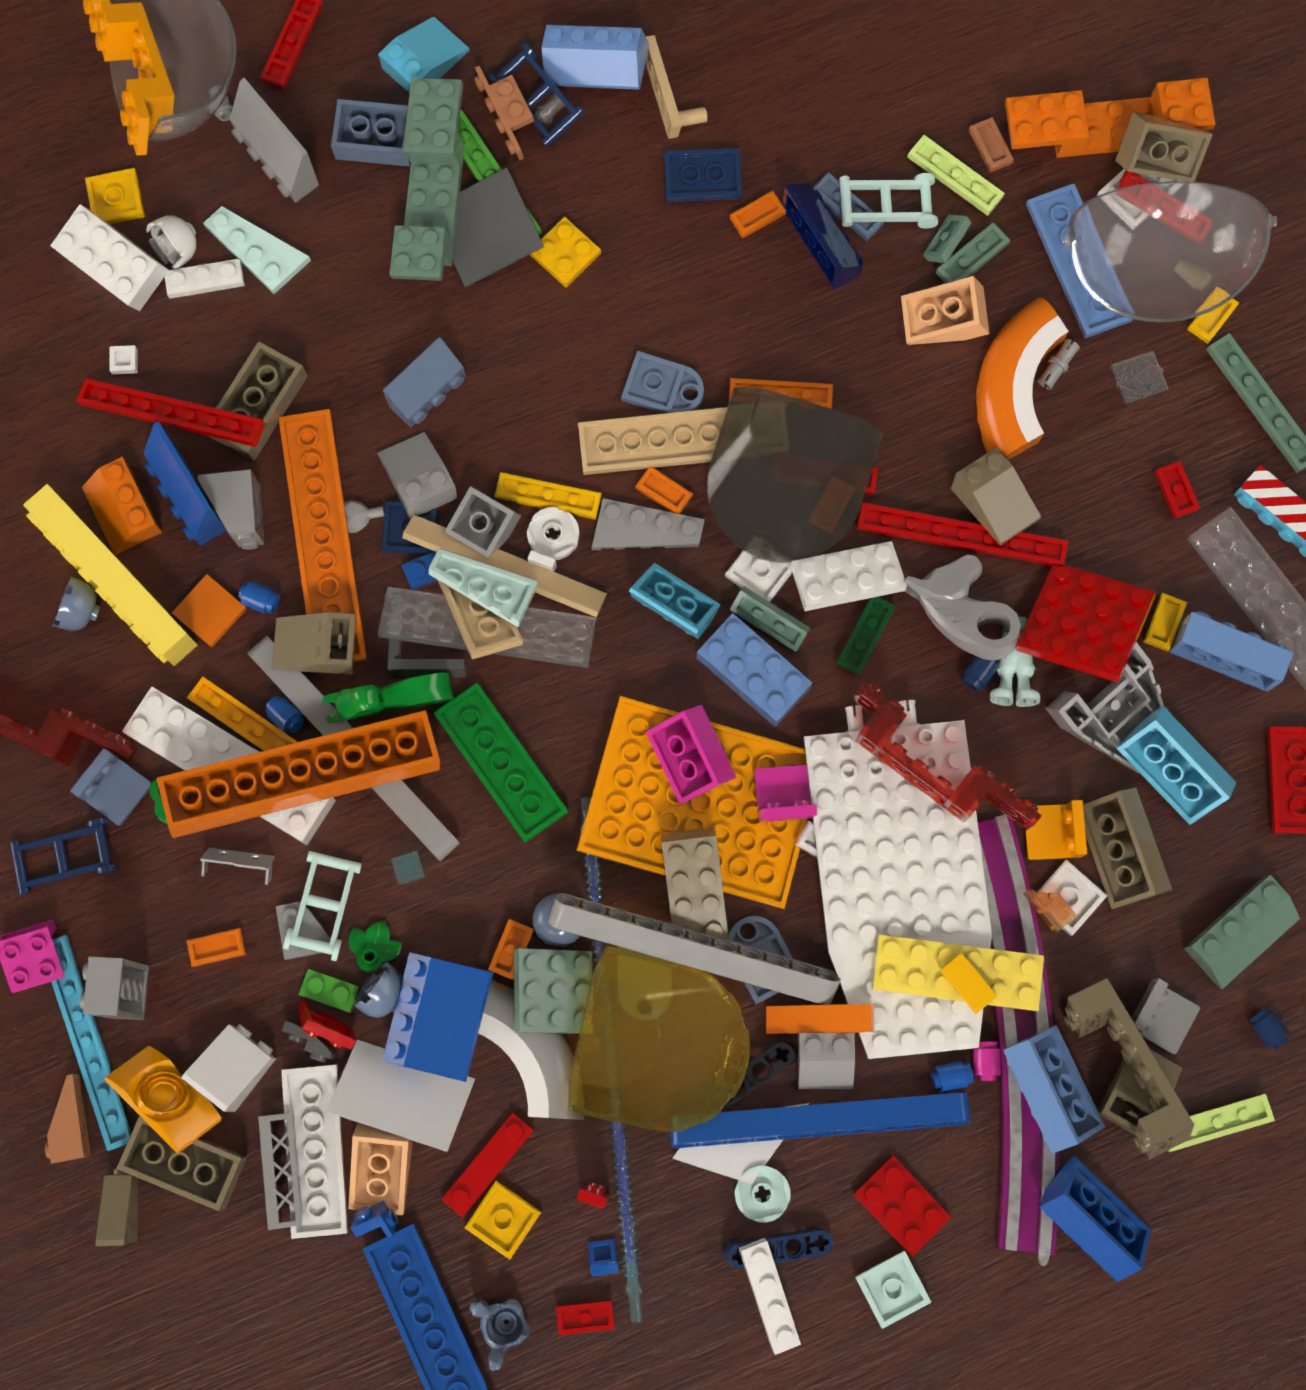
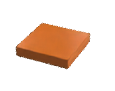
M206 574L175 608L172 614L212 648L247 608Z

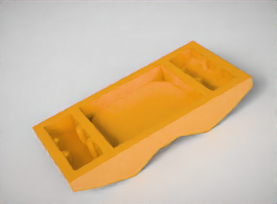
M148 1046L107 1075L105 1081L178 1154L221 1121V1116L204 1095L181 1078L182 1075L169 1058Z

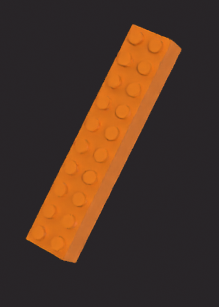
M425 710L158 777L157 782L169 831L172 838H177L440 770V759Z

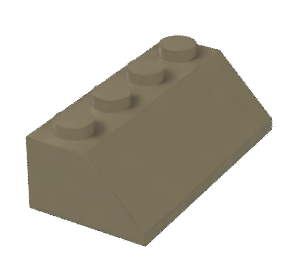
M1137 788L1121 790L1083 805L1086 838L1111 909L1172 890Z

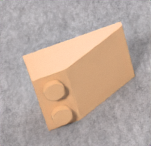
M974 276L901 296L906 343L908 345L964 341L989 334L984 288Z
M359 1122L357 1123L352 1139L348 1209L359 1210L364 1206L371 1207L384 1201L387 1207L392 1209L396 1215L404 1214L413 1140Z

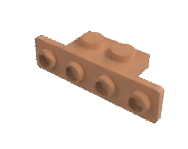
M480 66L475 67L477 76L474 77L475 83L480 92L485 91L487 98L484 99L490 113L495 111L498 117L495 119V123L500 133L505 132L508 137L505 143L510 154L516 153L519 161L524 159L513 131L534 122V118L513 76L510 75L489 85Z

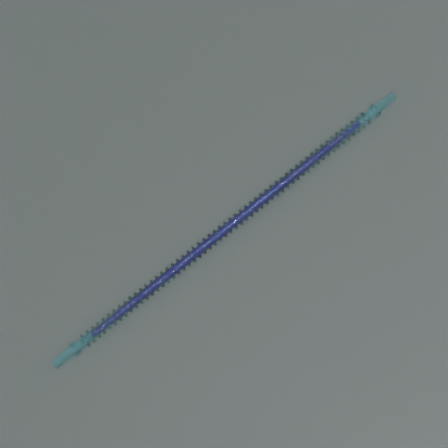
M590 797L580 799L583 822L581 831L590 804ZM586 854L583 860L587 861L584 868H587L585 876H588V880L585 882L589 884L586 891L590 892L587 899L604 905V902H601L603 894H600V890L603 888L599 886L602 879L598 878L601 871L597 869L600 867V863H597V859L600 857ZM594 940L591 944L595 946V950L592 953L596 954V958H593V961L597 963L594 969H597L595 977H598V981L595 984L599 985V989L596 992L600 994L597 1001H600L598 1009H601V1013L598 1016L602 1017V1021L599 1024L603 1025V1029L600 1032L604 1034L601 1037L604 1045L601 1047L605 1049V1053L602 1056L606 1057V1061L603 1064L607 1066L604 1072L608 1074L605 1077L608 1085L605 1087L609 1089V1093L606 1096L610 1097V1101L607 1104L611 1106L608 1112L611 1113L609 1121H612V1125L609 1128L613 1129V1133L610 1136L614 1138L611 1145L615 1147L612 1150V1153H615V1158L612 1160L616 1162V1166L613 1169L617 1170V1174L614 1177L618 1179L615 1186L619 1188L616 1191V1194H619V1198L616 1201L620 1202V1207L617 1210L621 1211V1215L618 1218L622 1220L619 1227L623 1229L620 1232V1235H623V1240L620 1242L624 1244V1248L621 1251L625 1252V1256L622 1259L626 1261L623 1268L627 1270L624 1276L627 1277L626 1294H629L631 1323L642 1322L640 1302L642 1290L638 1281V1275L641 1272L637 1271V1267L640 1264L636 1263V1259L639 1258V1255L635 1254L638 1247L634 1245L637 1242V1238H634V1234L637 1231L633 1230V1226L636 1223L632 1222V1218L635 1217V1214L631 1213V1209H634V1206L630 1204V1201H633V1197H630V1193L633 1190L629 1189V1185L632 1182L628 1181L631 1173L627 1172L630 1165L626 1163V1160H629V1157L626 1156L628 1148H625V1144L628 1141L624 1140V1136L627 1133L623 1131L626 1124L622 1122L625 1119V1116H622V1111L625 1109L621 1108V1104L624 1101L620 1100V1096L623 1095V1092L619 1091L622 1084L618 1082L621 1079V1076H618V1071L621 1069L617 1067V1063L620 1061L616 1059V1055H619V1052L615 1051L618 1044L614 1042L617 1039V1036H614V1031L617 1029L613 1028V1024L616 1023L612 1019L615 1012L611 1011L614 1004H611L613 996H610V992L613 989L609 988V984L612 981L608 979L611 973L607 971L610 968L607 960L610 958L606 956L609 950L605 948V945L608 943Z

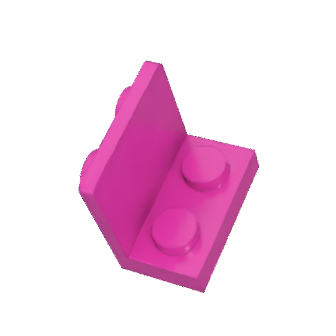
M807 765L757 768L754 770L759 823L811 819L817 816V805H811Z
M53 919L0 935V961L12 993L62 979L65 976L52 938L53 933L56 931Z

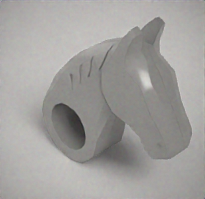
M965 555L947 565L934 569L922 580L907 576L904 581L907 584L905 592L920 601L927 616L937 629L962 650L982 659L994 661L1006 658L1016 649L1021 627L1017 613L1007 604L980 601L968 597L971 584L982 574V564L978 557ZM985 623H998L1005 628L1008 634L1002 639L992 640L982 636L978 628Z

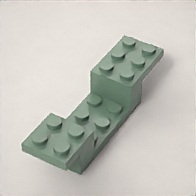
M411 78L403 152L411 162L404 226L395 225L390 266V277L392 279L442 281L443 267L452 266L465 144L458 134L463 82L461 80Z

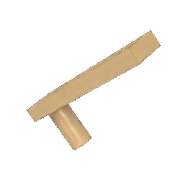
M655 35L647 36L649 48L645 64L668 139L676 138L681 127L707 122V111L705 107L684 111L677 110Z

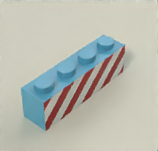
M1260 465L1234 495L1242 506L1252 509L1258 514V518L1264 524L1275 528L1282 539L1292 542L1299 548V552L1306 557V502Z

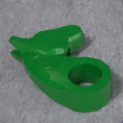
M444 672L409 678L384 687L366 685L344 689L340 692L324 696L322 703H335L336 713L325 717L328 723H337L373 716L379 712L397 711L453 700L454 696L450 675Z

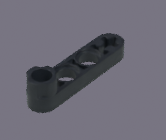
M779 1042L709 1090L703 1097L704 1109L708 1113H719L727 1110L795 1061V1047L791 1043ZM779 1047L782 1050H789L790 1053L787 1054V1062H785L783 1059L779 1060L777 1058V1049ZM768 1054L770 1056V1059L773 1060L774 1065L778 1067V1069H776L775 1071L773 1070L772 1064L765 1058V1056ZM758 1062L764 1063L768 1068V1073L764 1078H757L753 1074V1066ZM735 1078H740L745 1083V1090L741 1094L734 1093L730 1088L731 1081ZM724 1086L726 1093L733 1100L729 1102L728 1097H726L719 1103L720 1109L716 1106L711 1108L709 1106V1103L712 1101L710 1096L713 1094L714 1097H718L723 1094L724 1091L720 1088Z

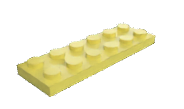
M878 935L872 990L964 1002L939 971L962 953L998 996L988 1005L1039 1011L1044 956Z

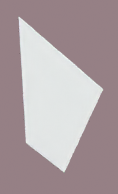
M809 1103L794 1106H805L809 1105ZM783 1140L680 1148L672 1159L752 1184L761 1171L743 1174L752 1167L765 1166Z

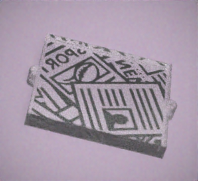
M1154 351L1111 365L1117 381L1116 387L1120 389L1125 404L1168 391L1169 389L1162 373L1164 369L1159 366Z

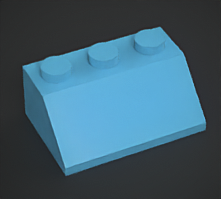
M656 563L652 564L629 591L632 598L697 639L708 629L720 607L719 603Z

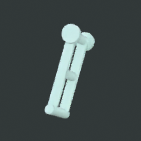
M931 173L919 174L915 176L914 180H850L849 176L839 178L842 225L844 227L852 226V222H918V226L924 229L933 228L938 225V217L932 215L930 186L935 183V176ZM920 189L922 212H892L891 190ZM850 190H880L882 213H852Z
M309 851L307 861L312 862L294 929L288 928L283 949L289 950L290 945L318 951L332 955L331 960L337 962L342 940L337 939L353 875L354 873H360L362 863ZM317 864L348 871L341 902L309 894ZM306 905L338 912L330 943L298 936Z

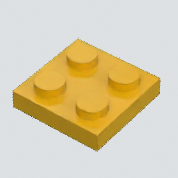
M564 217L541 239L544 247L530 254V256L567 288L601 254V249Z

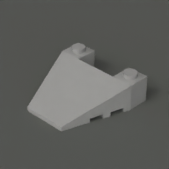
M1136 642L1119 683L1112 681L1087 705L1078 693L1064 691L1045 709L1061 729L1140 774L1118 751L1117 746L1146 717L1164 706L1160 696V693H1162L1160 686L1156 684L1152 672L1154 670L1153 665Z

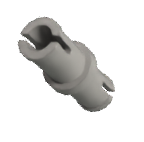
M1065 340L1056 356L1050 358L1049 366L1037 381L1039 385L1044 388L1046 384L1047 390L1053 388L1060 375L1068 370L1069 362L1080 349L1076 342H1073L1071 345L1072 340Z

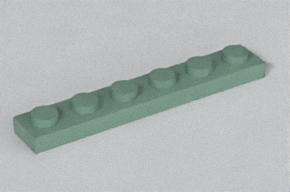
M1227 334L1208 346L1206 351L1295 472L1299 473L1305 469L1306 436L1231 334Z

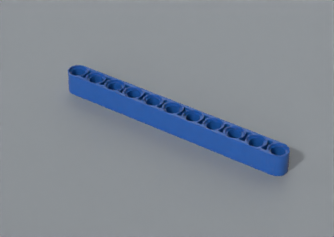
M966 1093L683 1115L669 1118L672 1148L958 1126L971 1122Z

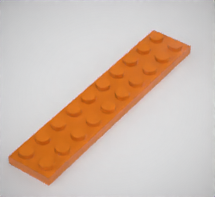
M326 409L278 417L306 615L327 612L356 614L357 627L354 662L366 661L367 654L331 411Z

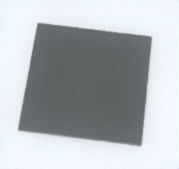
M508 168L460 192L453 262L465 287L544 247Z

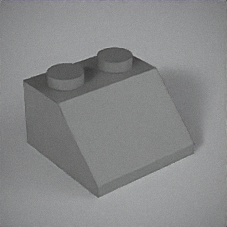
M470 486L444 532L490 558L510 537L521 515Z
M855 1033L797 1034L798 1089H853Z

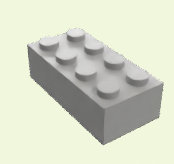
M88 957V963H85L83 967V979L86 980L85 991L80 996V1007L83 1009V1014L111 1019L144 1020L149 966L123 958Z

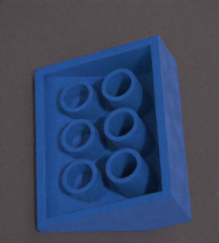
M159 421L156 422L152 427L143 453L148 461L144 466L151 477L157 476L160 484L157 487L164 498L169 497L173 505L169 507L177 520L182 518L186 524L182 529L190 541L195 539L201 546L227 530L177 446Z
M409 952L382 1061L466 1082L493 972Z

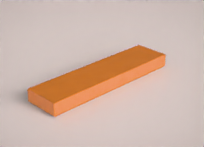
M730 378V406L783 401L784 409L832 410L833 384Z
M874 1004L766 1006V1034L874 1032Z

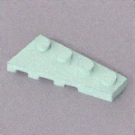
M222 206L203 223L273 294L311 261L310 257Z
M438 549L429 567V575L516 627H519L537 589L538 581L442 549Z

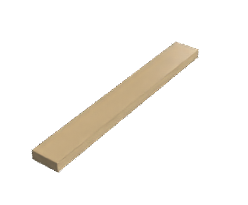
M414 514L403 532V539L435 552L438 549H442L538 581L535 593L596 618L607 593L499 549L488 558L445 533V527Z

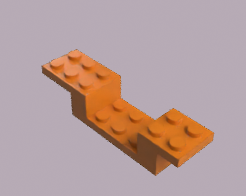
M1208 78L1160 82L1156 84L1151 97L1084 104L1082 90L1010 97L1006 98L1005 101L1012 149L1055 145L1056 158L1119 152L1133 112L1158 116L1200 130H1210L1216 125Z

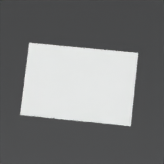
M357 1040L326 1112L447 1152L475 1078L468 1076L467 1081L463 1082L382 1061L385 1048Z

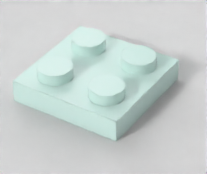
M904 1250L855 1276L882 1329L931 1303Z

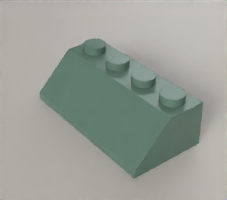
M1269 875L1255 883L1192 940L1184 950L1222 990L1294 925L1300 917L1289 894Z

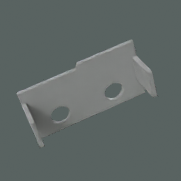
M208 848L200 860L202 861L201 876L204 877L208 872L209 862L229 864L237 867L266 870L265 884L268 885L272 878V864L275 856Z

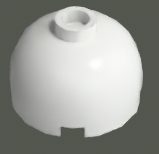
M166 215L147 225L146 231L147 233L151 231L153 237L149 239L150 245L163 263L167 264L170 261L173 264L171 268L176 269L193 257L196 250V231L190 223L174 215Z

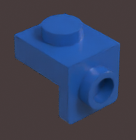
M384 1201L371 1207L364 1206L355 1213L351 1230L358 1237L381 1227L389 1239L394 1237L398 1224L397 1216L392 1209L387 1207Z

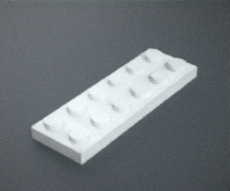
M338 1065L282 1070L284 1114L292 1113L302 1216V1226L291 1227V1239L349 1233L341 1116L326 1112L339 1083ZM284 1119V1121H285V1134H286V1132L288 1131V1128H287V1119ZM287 1137L286 1145L289 1147V1139ZM286 1149L288 1162L290 1160V1152ZM290 1164L287 1168V1172L292 1175ZM288 1177V1189L290 1191L293 1185L292 1180ZM292 1193L289 1196V1200L294 1203V1196ZM289 1204L290 1221H295V1209Z

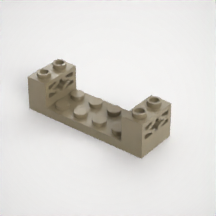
M1106 978L1069 996L1067 1007L1065 1008L1066 1016L1064 1017L1071 1032L1075 1031L1078 1037L1081 1038L1108 1024L1107 1030L1113 1041L1118 1040L1123 1048L1121 1054L1128 1065L1132 1064L1137 1072L1135 1078L1142 1089L1146 1088L1151 1096L1149 1101L1155 1112L1138 1121L1136 1137L1134 1138L1138 1150L1141 1153H1146L1148 1158L1151 1159L1188 1141L1194 1123L1109 980Z

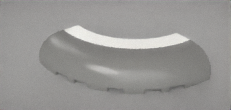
M491 980L478 1034L497 1044L517 1067L527 1094L528 1117L584 1120L583 1086L577 1063L564 1036L554 1033H514V989Z

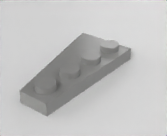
M603 498L592 550L641 547V549L651 547H699L705 519Z

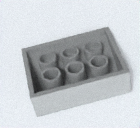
M245 78L241 79L230 116V121L234 128L231 132L239 143L244 141L248 146L247 152L255 162L258 159L264 165L261 168L270 180L276 179L279 183L277 187L285 198L290 196L296 203L319 186L308 153Z

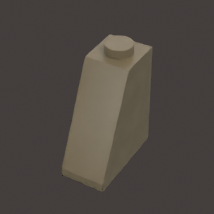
M113 1169V1175L104 1176L96 1246H121L138 1242L139 1178L118 1169Z

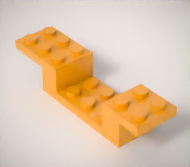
M83 0L84 12L90 16V30L96 34V47L98 51L102 52L104 60H132L134 67L139 69V79L126 80V91H122L124 110H121L120 115L122 125L127 126L129 145L134 146L136 155H147L149 135L171 133L174 93L142 2L111 4L110 0Z

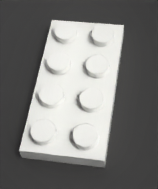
M892 541L791 562V569L805 611L906 591L907 588Z

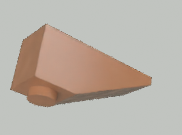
M80 1074L66 1076L47 1134L48 1142L45 1143V1153L47 1158L50 1159L51 1164L91 1157Z

